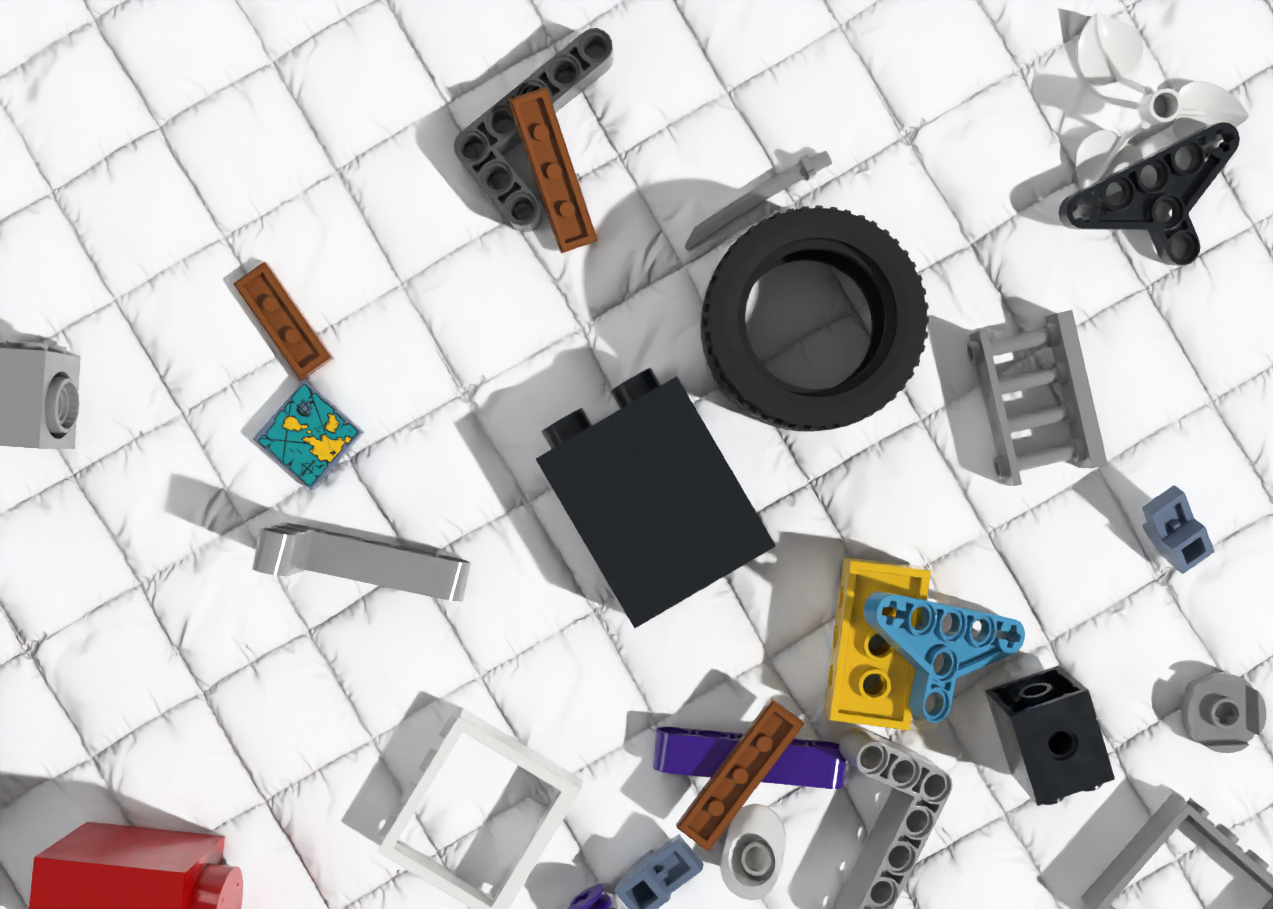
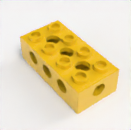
M843 557L823 708L829 720L910 731L912 717L910 695L916 669L885 640H883L880 648L869 650L868 643L870 638L878 633L866 622L864 605L868 597L876 591L927 600L930 570L919 566ZM886 607L882 610V615L895 617L897 609ZM919 607L911 615L913 628L921 621L922 613ZM870 674H878L877 684L870 689H864L863 682L865 678Z

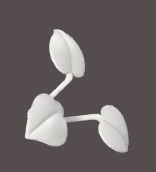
M1101 12L1094 13L1085 24L1078 40L1076 55L1077 65L1084 79L1093 86L1102 87L1116 78L1119 84L1142 93L1143 97L1140 99L1137 107V112L1141 119L1140 123L1126 132L1121 139L1114 131L1099 130L1089 134L1080 143L1075 155V169L1080 189L1142 159L1141 150L1127 142L1142 130L1149 128L1150 125L1174 120L1173 131L1177 139L1180 140L1205 126L1226 122L1236 128L1249 118V114L1236 97L1224 88L1211 82H1191L1181 87L1178 92L1169 88L1154 91L1150 85L1144 86L1125 78L1123 74L1135 70L1142 59L1144 49L1140 35L1129 24L1111 18ZM1217 135L1214 141L1201 146L1202 148L1212 146L1221 141L1223 137ZM1111 183L1106 189V197L1121 191V187L1116 183Z

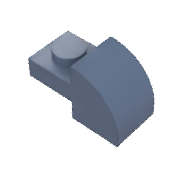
M1171 486L1142 507L1147 520L1142 525L1144 531L1160 554L1181 574L1186 573L1215 552L1206 527L1194 518L1185 492L1177 486Z
M678 834L655 852L651 849L634 863L620 879L614 892L628 909H658L670 900L672 892L700 873L704 864L681 835Z

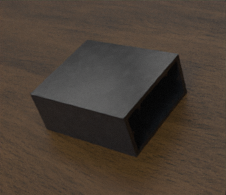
M651 367L610 391L620 410L592 425L583 408H580L542 430L541 432L551 450L536 458L538 465L634 629L776 547L678 377L676 376L661 385Z

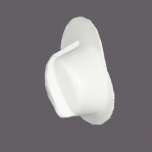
M753 803L743 806L729 825L721 856L720 870L722 880L728 890L738 898L750 901L761 899L773 890L784 865L787 833L780 817L766 805Z

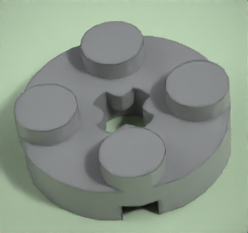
M1214 672L1204 675L1200 679H1194L1187 684L1186 694L1181 706V716L1187 734L1193 740L1215 752L1235 753L1247 748L1250 745L1248 742L1253 739L1254 735H1260L1266 723L1264 699L1259 691L1255 690L1242 677L1226 672ZM1224 703L1226 707L1232 709V713L1225 715L1224 722L1220 723L1219 717L1215 716V711L1219 708L1220 704Z

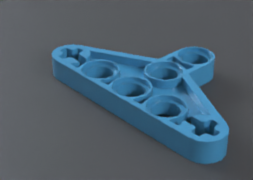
M876 591L871 594L864 605L866 622L916 669L910 695V709L916 717L932 723H938L948 715L957 678L1016 653L1023 646L1025 640L1024 626L1020 621L995 614L884 591ZM883 607L897 609L895 617L882 615ZM919 607L922 613L921 621L913 628L911 615ZM949 613L952 618V624L948 632L943 633L942 621ZM979 619L981 631L977 638L973 639L971 634L972 626ZM996 630L1006 631V637H995ZM942 653L944 658L943 666L939 672L935 673L933 662L936 656ZM931 693H934L935 705L927 713L925 709L926 699Z

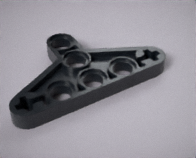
M1226 122L1205 126L1069 195L1059 206L1058 214L1060 221L1065 227L1073 230H1148L1162 262L1172 266L1191 264L1198 257L1201 246L1189 212L1236 152L1240 141L1239 132L1235 126ZM1217 135L1223 137V142L1217 148L1204 151L1201 146L1214 141ZM1180 148L1187 149L1191 154V164L1186 170L1180 169L1175 161L1176 153ZM1146 165L1152 166L1157 173V180L1151 188L1146 187L1140 177L1141 171ZM1111 183L1118 184L1123 192L1122 199L1117 205H1112L1106 198V189ZM1162 201L1167 202L1172 209V216L1166 223L1160 222L1156 217V208ZM1092 202L1096 204V208L1083 212L1082 218H1074L1073 212L1078 209L1077 205L1090 204ZM1177 237L1184 239L1187 245L1186 253L1180 259L1175 258L1171 253V244Z

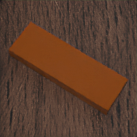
M264 261L233 283L299 380L306 379L334 359L269 263Z

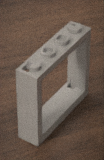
M1172 793L1082 895L1081 899L1091 909H1116L1111 903L1184 820L1272 896L1262 909H1273V877L1266 872V869L1270 866L1251 849L1244 853L1236 846L1240 839L1221 823L1214 827L1206 820L1210 813L1205 808L1200 806L1191 797L1185 802Z

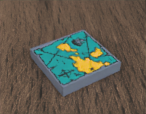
M304 380L255 435L253 440L310 490H315L365 431L314 386Z

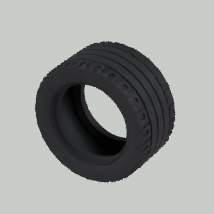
M816 205L815 208H809V206H803L801 209H787L785 213L781 214L778 212L768 219L761 220L759 224L753 225L746 233L738 237L736 242L729 247L717 265L704 297L700 336L703 353L707 360L706 363L712 372L714 380L717 381L719 388L724 391L729 400L733 401L739 409L745 411L752 418H756L760 422L776 428L799 432H814L855 424L882 410L887 403L897 397L896 395L899 391H903L907 381L915 374L913 370L919 366L921 361L919 359L920 355L926 347L924 341L928 338L926 327L929 324V317L927 316L929 305L928 302H925L926 288H923L921 283L923 279L915 270L917 267L915 262L911 261L908 257L909 252L906 249L903 251L898 245L900 243L898 239H893L889 235L890 232L888 230L880 229L875 221L872 220L870 222L861 214L858 216L851 214V211L847 209L842 211L838 210L837 207L823 208V206ZM802 260L829 264L849 276L860 288L867 301L872 322V333L868 350L858 368L847 379L834 387L808 389L784 382L762 365L750 345L745 322L746 306L754 284L763 275L777 266Z

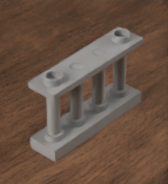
M1073 310L1045 317L1046 324L1041 330L989 341L987 329L969 334L971 342L967 343V353L971 364L977 366L997 454L993 458V466L999 480L1002 479L1003 484L1006 486L1022 485L1019 471L1071 459L1078 462L1079 468H1096L1108 465ZM1046 344L1049 348L1052 347L1055 363L1052 364L1051 368L998 379L993 356ZM1051 383L1061 386L1064 401L1061 402L1060 406L1007 418L1002 398L1003 394ZM1065 421L1066 424L1070 425L1073 439L1069 441V444L1016 456L1011 433Z

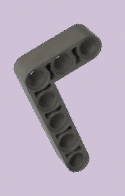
M591 28L584 31L461 131L455 139L454 152L463 167L517 231L531 232L535 230L541 223L542 209L535 195L503 157L521 142L516 123L513 129L506 134L497 133L495 126L501 119L508 118L515 122L508 103L509 99L547 87L555 113H557L606 73L614 60L613 45L609 34L602 29ZM593 45L602 46L606 50V53L597 59L590 58L585 54L586 50ZM568 69L576 74L575 78L567 84H562L555 80L558 72ZM472 143H479L484 146L483 153L476 159L466 158L464 154L466 148ZM497 173H504L509 176L508 184L499 190L491 189L489 187L491 177ZM521 203H528L534 207L532 216L527 220L520 221L514 218V209Z

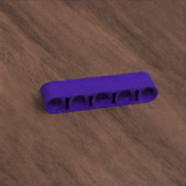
M658 727L656 729L653 769L669 774L711 778L744 733L680 727ZM794 738L761 782L841 789L844 787L846 759L840 753L839 743Z

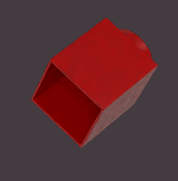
M87 821L34 857L29 909H241L243 876L240 867L222 865L225 836Z

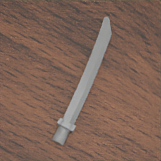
M825 150L811 158L808 155L800 157L797 165L766 181L698 224L690 234L685 244V249L691 250L728 223L805 178L808 181L815 178L816 172L832 165L828 152Z

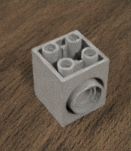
M0 340V446L37 449H75L76 421L80 407L78 392L80 356L66 354V347L25 341L22 344L10 343L9 341Z

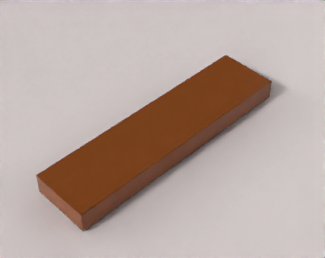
M547 87L509 99L508 103L559 252L562 254L598 241Z
M771 697L678 820L676 828L709 852L803 727L804 722Z

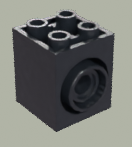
M1058 665L985 690L1010 773L1037 806L1057 804L1066 796L1081 791H1094L1102 787L1104 783L1115 780L1090 692Z

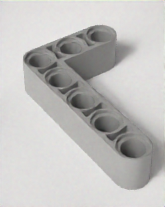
M281 523L260 528L252 570L276 576H290L307 570L429 597L461 602L464 598L471 562L314 527Z
M853 728L847 731L841 738L839 749L842 757L865 776L893 787L833 909H893L951 794L953 787L952 779L947 772L925 756L865 729ZM867 748V751L861 756V753Z

